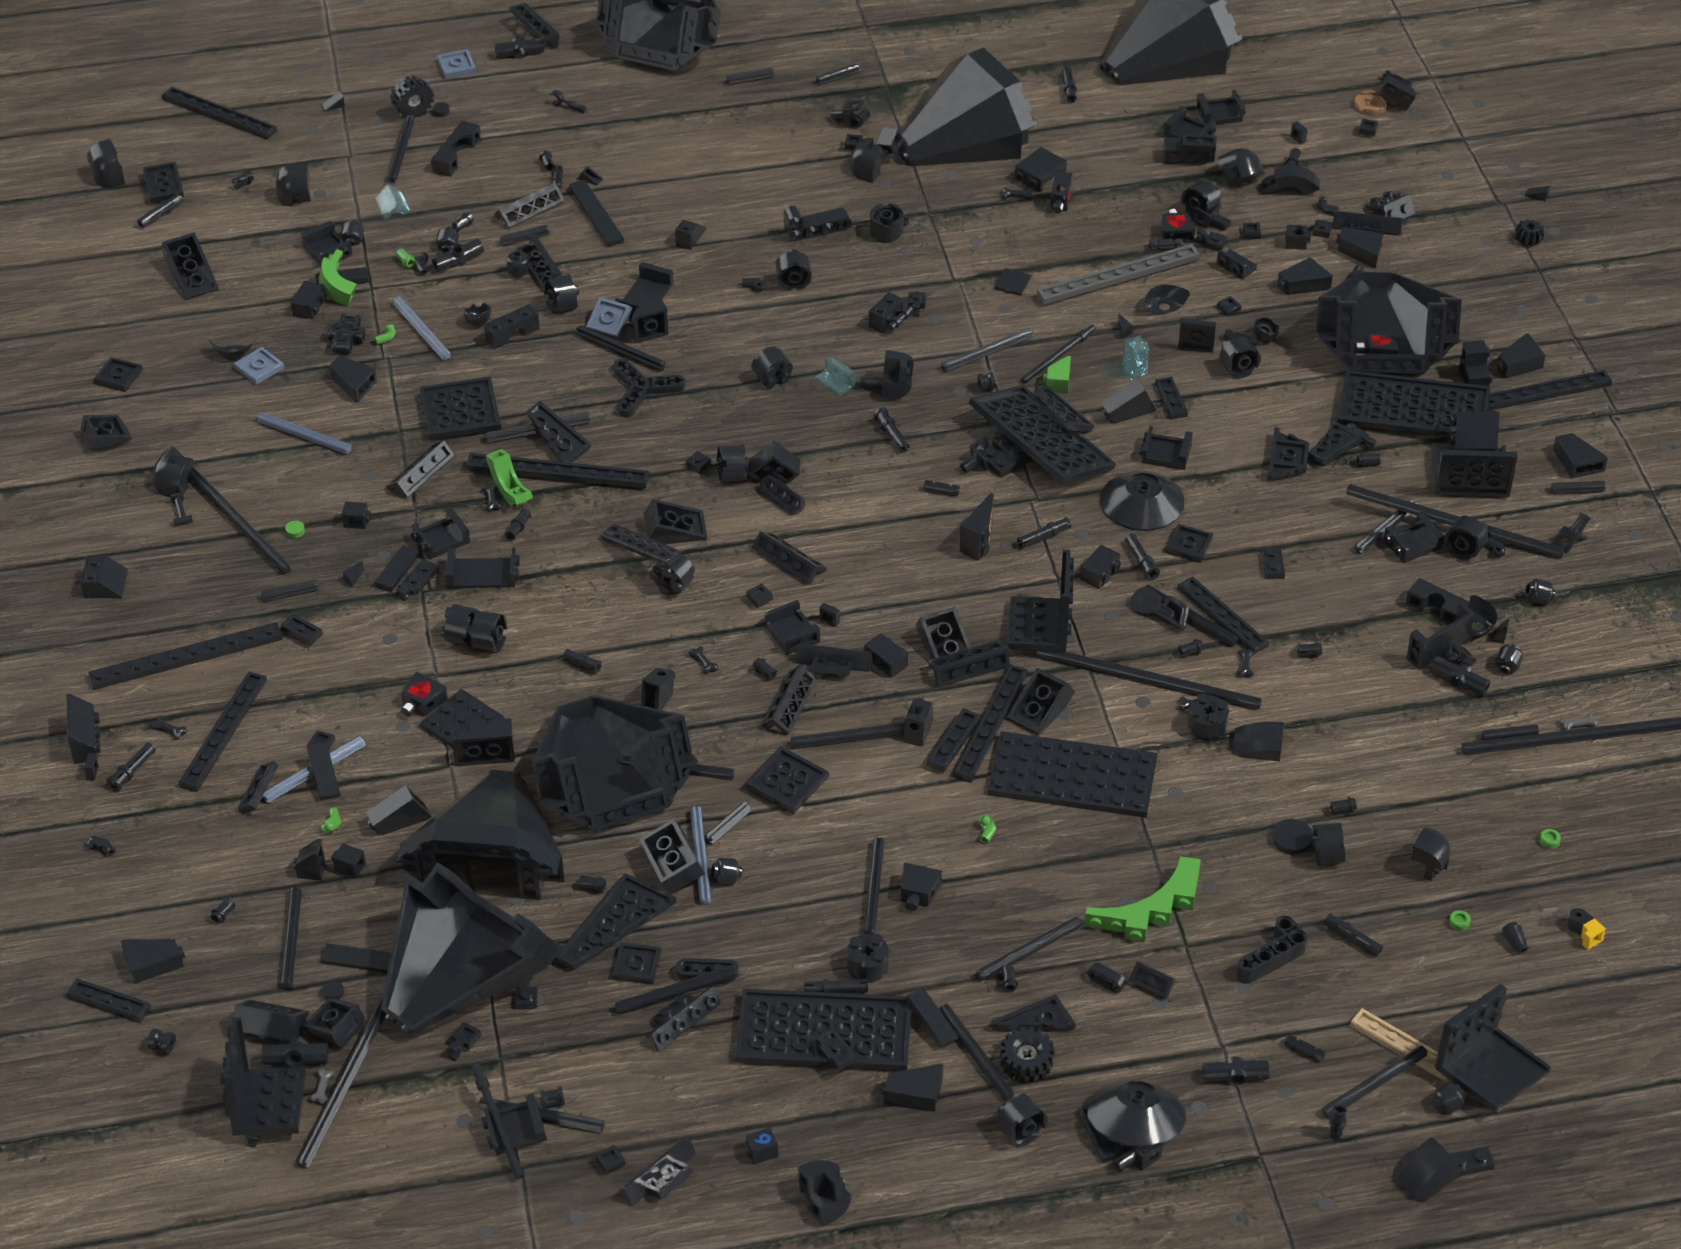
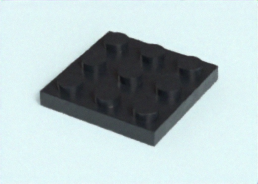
M460 689L422 720L420 724L421 728L453 748V736L491 719H504V716L465 690Z
M780 746L745 782V788L795 814L827 780L829 771Z

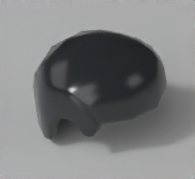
M482 303L480 307L472 304L464 310L463 315L468 323L483 325L490 319L491 307L486 303Z
M1260 317L1253 324V333L1259 340L1270 342L1280 333L1279 325L1275 324L1268 317Z

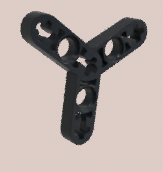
M617 359L613 363L614 373L630 387L618 404V413L621 417H631L647 395L681 392L685 389V378L681 375L645 377L626 359ZM630 375L636 376L635 378H628ZM659 383L664 384L663 386H656ZM632 396L638 397L637 399H630Z

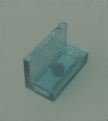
M389 184L375 198L384 218L387 220L395 210L404 215L410 211L401 191Z
M831 356L825 359V370L815 376L817 381L839 396H842L856 386V373Z

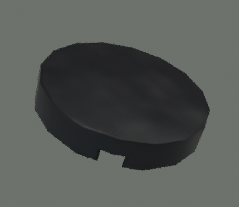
M1285 819L1278 822L1273 828L1272 840L1279 850L1288 851V854H1300L1310 848L1313 832L1301 820Z

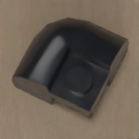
M864 138L852 151L849 159V168L853 172V176L873 183L881 174V162L888 155V148L874 144V138Z
M110 139L94 144L87 153V160L92 168L95 183L107 188L125 184L122 166L119 164L116 156L117 151Z
M1234 149L1219 156V165L1221 170L1224 171L1229 186L1244 180L1252 181L1265 175L1259 157L1249 149Z
M308 163L285 164L282 169L276 172L275 185L277 197L282 205L294 207V203L311 202Z
M886 350L881 389L882 398L899 399L906 396L910 391L914 359L910 355L903 352Z
M166 450L161 454L152 472L153 485L159 494L171 497V494L182 492L183 495L189 487L187 475L194 465L193 458L178 456L175 450Z
M1427 827L1422 829L1413 846L1411 859L1426 865L1425 879L1432 881L1435 874L1439 875L1443 869L1447 870L1451 852L1450 843L1446 836L1439 831Z
M816 1160L798 1166L800 1192H805L810 1204L807 1206V1209L822 1226L840 1218L847 1211L852 1195L845 1189L844 1180L840 1176V1166L827 1160Z

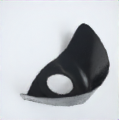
M1158 285L1147 293L1145 305L1155 315L1172 313L1185 304L1190 296V292L1175 285ZM1168 304L1170 309L1161 310L1159 305Z
M207 338L210 345L222 357L231 361L245 355L254 344L253 342L249 346L234 345L220 347ZM231 349H238V350H239V351H235V352H229Z
M1471 595L1469 608L1475 613L1473 622H1480L1483 625L1481 630L1472 628L1470 638H1474L1488 633L1496 624L1498 615L1496 609L1488 601L1477 595Z

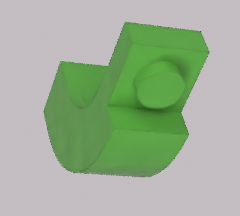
M336 249L333 255L330 254L328 259L323 258L319 282L324 285V291L331 299L348 307L354 296L356 283L342 278L336 271L341 263L343 251Z
M500 449L486 455L495 484L509 505L524 504L527 500L533 498L531 491L523 486L517 478L510 455L506 451Z

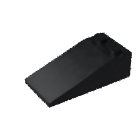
M195 232L162 242V253L186 300L219 290Z

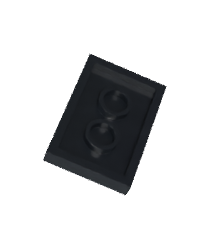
M176 161L142 167L151 203L168 200L175 194L184 197Z

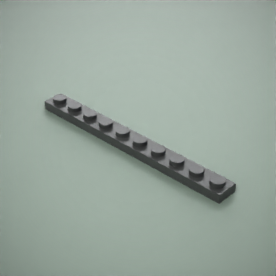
M1193 244L1038 288L1037 295L1045 305L1199 260L1200 253Z

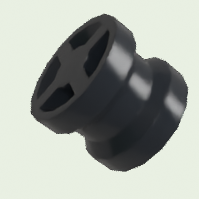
M988 372L987 375L977 374L980 392L986 389H995L993 372Z

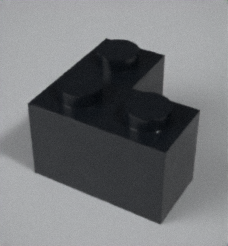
M1484 340L1463 342L1458 369L1464 384L1490 386V383L1493 381L1492 373L1488 371L1487 359L1490 357V349L1486 346Z
M772 441L749 458L748 475L759 483L763 477L775 475L788 484L800 475V459L776 441Z

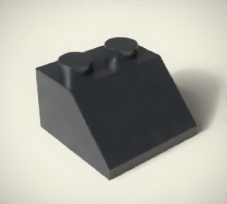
M661 296L643 300L633 314L635 344L669 335L667 307Z
M87 555L80 581L84 598L122 599L128 569L106 555Z

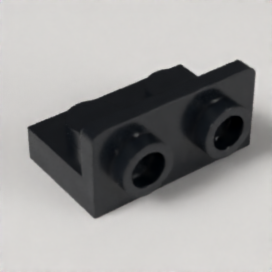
M1231 249L1227 252L1218 251L1217 264L1241 279H1245L1257 269V264Z

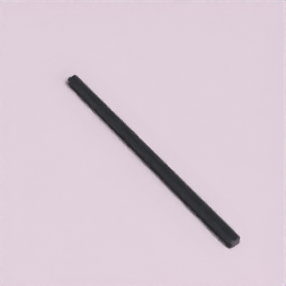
M174 446L167 449L175 450L176 455L183 456ZM192 466L187 476L282 574L290 572V565Z
M1349 484L1346 490L1347 495L1413 515L1423 512L1430 520L1450 526L1461 518ZM1487 525L1488 537L1554 557H1563L1564 547Z
M1035 651L1037 657L1196 695L1205 693L1209 696H1215L1227 702L1260 709L1262 699L1259 697L1075 653Z
M1681 717L1463 742L1461 750L1463 754L1681 729Z
M384 992L298 1159L300 1167L308 1168L387 1014L381 1010Z

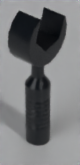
M554 90L550 94L557 98L552 103L553 105L559 106L562 103H566L569 107L584 113L586 112V106L572 100H565L562 92Z

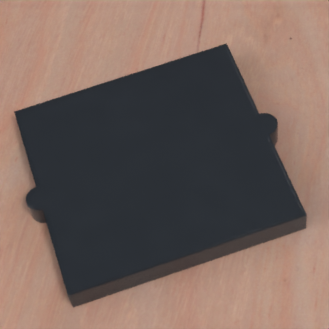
M1005 268L994 289L1004 291L1007 294L1012 293L1022 296L1032 275L1020 272L1019 270L1015 271Z

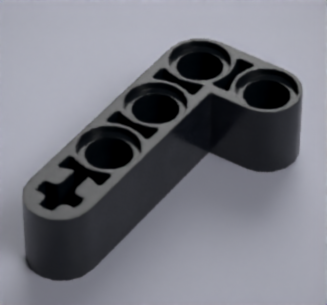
M789 206L783 213L784 229L791 241H800L844 231L852 225V220L844 208L801 216L796 206Z
M1279 916L1275 923V940L1239 959L1237 968L1238 981L1250 984L1302 956L1306 950V932L1290 916Z

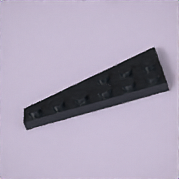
M624 873L556 955V962L571 970H575L677 903V897Z

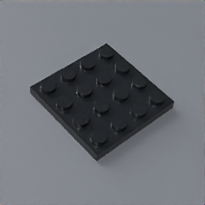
M491 376L420 387L429 440L501 430Z

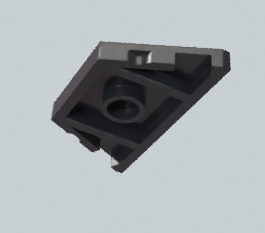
M1274 427L1268 480L1306 473L1309 442L1299 439L1290 433L1287 436L1280 432V428Z

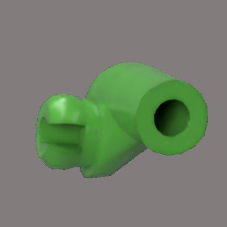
M393 324L385 326L386 332L384 334L374 337L377 345L393 339L396 334Z
M337 808L329 809L330 818L321 825L322 831L326 834L333 832L341 825Z
M984 814L979 818L980 826L984 831L980 836V840L987 844L996 832V826L993 820Z

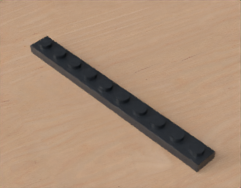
M470 453L466 463V470L491 473L486 459L488 454ZM510 457L517 476L645 489L650 476L648 470Z
M278 622L96 669L88 673L93 690L281 641L283 637Z

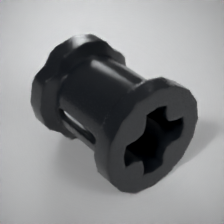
M561 1086L549 1091L540 1090L541 1103L544 1109H547V1106L556 1104L565 1105Z

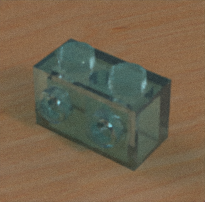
M1141 336L1125 339L1122 360L1123 369L1131 380L1147 376L1149 346L1147 342H1144Z

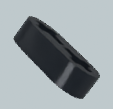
M1093 963L1087 971L1088 977L1093 982L1115 993H1120L1127 984L1126 979L1120 973L1100 963Z

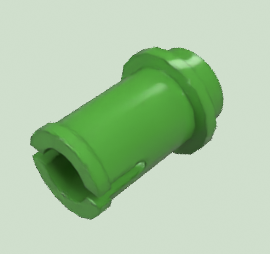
M404 249L397 250V255L395 256L402 262L403 266L407 268L413 267L415 262L414 256L409 255Z

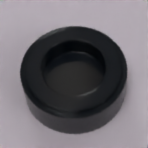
M445 102L436 103L433 106L434 115L438 117L447 116L450 113L449 105Z
M328 981L322 988L323 996L326 1000L329 997L340 1000L344 996V987L340 981Z

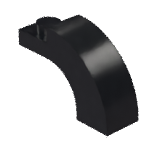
M1286 165L1274 168V175L1262 179V191L1266 195L1284 187H1294L1306 196L1320 190V182L1317 175L1309 169L1301 166Z

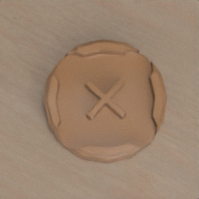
M1362 91L1358 96L1356 95L1354 107L1365 115H1378L1386 110L1387 100L1378 96L1379 92Z

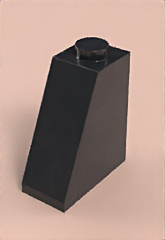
M1342 227L1341 234L1337 233L1336 243L1339 244L1338 251L1372 268H1376L1381 251L1383 233Z
M1309 257L1279 272L1277 286L1287 295L1325 291L1331 289L1333 275Z
M1527 333L1499 354L1496 367L1498 372L1506 379L1543 369L1546 355L1529 333Z
M340 355L330 364L331 379L356 403L377 382L376 370L371 366Z
M1138 379L1101 402L1104 407L1102 410L1107 420L1111 418L1114 424L1156 411L1154 404Z
M1574 433L1555 437L1553 451L1571 479L1605 472L1608 458L1602 452Z
M407 785L366 812L370 819L368 821L369 826L373 831L378 830L382 835L423 822L432 817L426 804Z
M123 939L120 941L135 984L184 967L182 959L185 958L182 946H177L175 939Z
M936 1064L888 1073L887 1081H883L881 1086L884 1103L935 1112L943 1081L944 1065Z

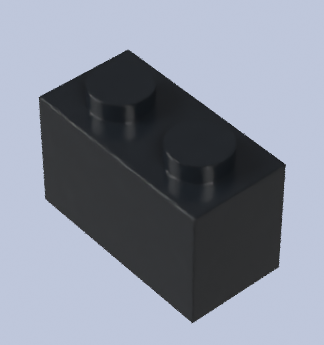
M303 281L291 302L293 316L307 319L314 318L315 314L319 312L322 302L326 300L323 284Z
M1100 545L1082 564L1080 580L1099 589L1104 583L1109 581L1114 572L1119 570L1121 566L1120 553Z
M882 633L864 645V651H872L873 653L872 664L889 677L893 678L908 667V652Z

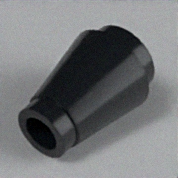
M1511 922L1502 928L1504 938L1517 954H1522L1529 949L1521 925H1518L1517 922Z

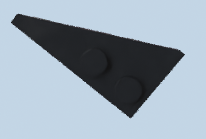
M1055 994L991 1020L990 1027L992 1030H1020V1027H1025V1030H1029L1030 1027H1034V1030H1073L1076 1027V1023Z

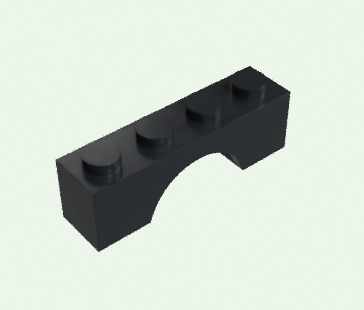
M461 121L455 127L446 142L432 156L431 165L434 173L449 177L458 169L456 152L476 146L481 139L480 125Z

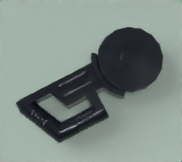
M1150 587L1139 588L1133 593L1131 605L1136 612L1140 614L1149 613L1150 616L1155 614L1180 630H1185L1189 606L1171 595L1162 604L1161 595L1157 594ZM1170 605L1181 610L1179 623L1175 621L1176 613L1169 608Z

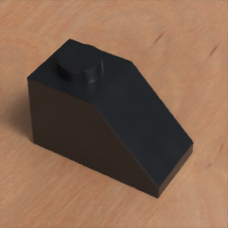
M682 220L675 229L676 246L692 250L705 232L706 227Z
M316 839L300 849L298 857L294 858L293 869L296 870L297 878L322 881L326 861L322 839Z

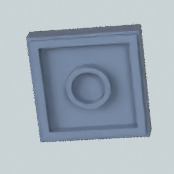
M468 49L437 56V61L445 79L476 73V67Z
M599 297L586 328L619 339L632 307Z
M261 347L235 362L234 368L257 385L284 369V363Z

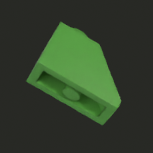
M1067 356L1048 367V374H1044L1043 384L1047 385L1055 393H1068L1071 356Z

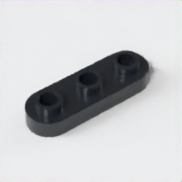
M768 475L761 480V491L788 511L800 513L804 509V498L779 479Z
M683 958L676 964V974L680 979L687 980L734 965L737 976L725 980L733 981L739 975V966L737 962L730 959Z

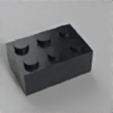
M675 819L670 820L639 839L661 883L669 894L676 892L705 874L686 835Z

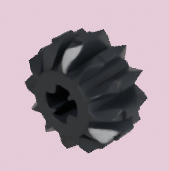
M1528 219L1520 221L1515 228V237L1519 244L1524 243L1526 246L1539 245L1544 238V226L1540 225L1539 221L1535 222L1534 219L1532 221Z

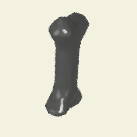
M1589 713L1587 717L1568 720L1561 718L1559 724L1564 727V730H1570L1573 727L1580 726L1596 727L1598 721L1593 719V715Z
M321 1068L317 1071V1075L320 1078L317 1091L309 1097V1100L325 1104L328 1102L325 1096L328 1081L336 1075L334 1071H326Z

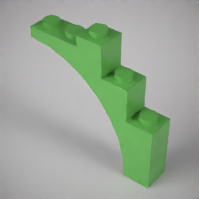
M1180 856L1177 869L1171 879L1159 891L1139 902L1113 908L1087 907L1085 927L1124 932L1126 940L1145 942L1149 923L1164 926L1170 925L1172 907L1193 910L1201 859Z

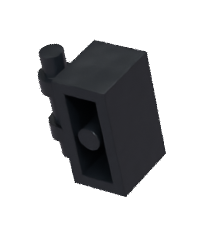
M888 292L869 310V327L881 333H884L887 329L893 330L898 328L902 321L911 315L913 308L910 305L903 308V298Z

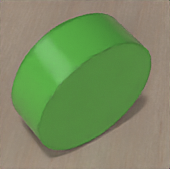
M291 521L285 527L286 534L290 538H299L305 533L304 524L300 521Z
M1545 829L1540 834L1539 842L1547 849H1555L1560 844L1561 836L1556 830Z
M1461 910L1452 912L1449 919V925L1457 931L1467 930L1471 922L1470 915Z

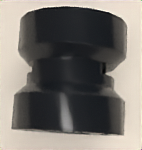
M153 1028L148 1036L147 1048L154 1051L159 1049L162 1053L170 1054L176 1043V1034L172 1032L163 1033L160 1029Z

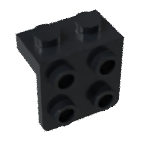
M1386 76L1378 96L1400 108L1408 110L1417 93L1412 87L1391 76Z
M1393 191L1383 193V196L1369 199L1370 202L1365 203L1366 208L1380 209L1383 216L1406 218L1415 214L1410 194H1403V192L1393 193Z

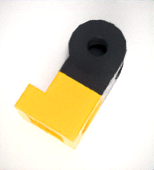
M1574 908L1570 911L1567 926L1569 930L1583 938L1582 945L1587 950L1604 940L1606 928L1581 908Z

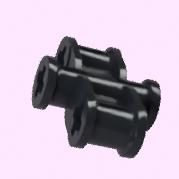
M342 313L338 327L329 324L327 338L332 340V352L343 351L351 354L355 340L364 343L366 331L365 327L360 328V315L347 316Z

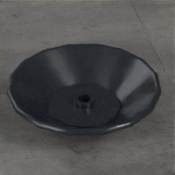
M1135 470L1119 474L1109 480L1101 491V505L1106 515L1117 524L1132 530L1150 531L1164 528L1176 521L1184 510L1185 497L1179 485L1167 476L1153 471Z
M1120 1081L1105 1085L1093 1093L1087 1104L1088 1120L1098 1133L1113 1142L1132 1147H1151L1167 1143L1181 1133L1186 1123L1185 1107L1176 1095L1161 1086L1144 1081Z

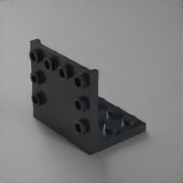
M1435 444L1431 445L1435 495L1510 497L1518 457L1517 452L1506 451L1505 446H1501L1498 449H1455L1452 447L1436 446Z
M1063 550L1060 598L1010 596L1008 649L1066 652L1067 635H1071L1072 624L1068 623V620H1072V608H1069V604H1073L1074 558H1070V550Z
M1499 984L1445 1022L1434 1067L1494 1113L1549 1074L1551 1070L1550 1065L1498 1029L1507 988L1502 984Z
M241 1017L232 1018L231 1027L227 1029L229 1042H225V1054L227 1057H223L224 1072L220 1073V1083L225 1086L223 1089V1101H227L226 1117H230L232 1135L299 1133L306 1066L249 1069Z

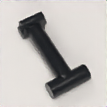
M182 492L171 494V501L175 503L178 518L173 519L174 526L193 522L192 515H185Z

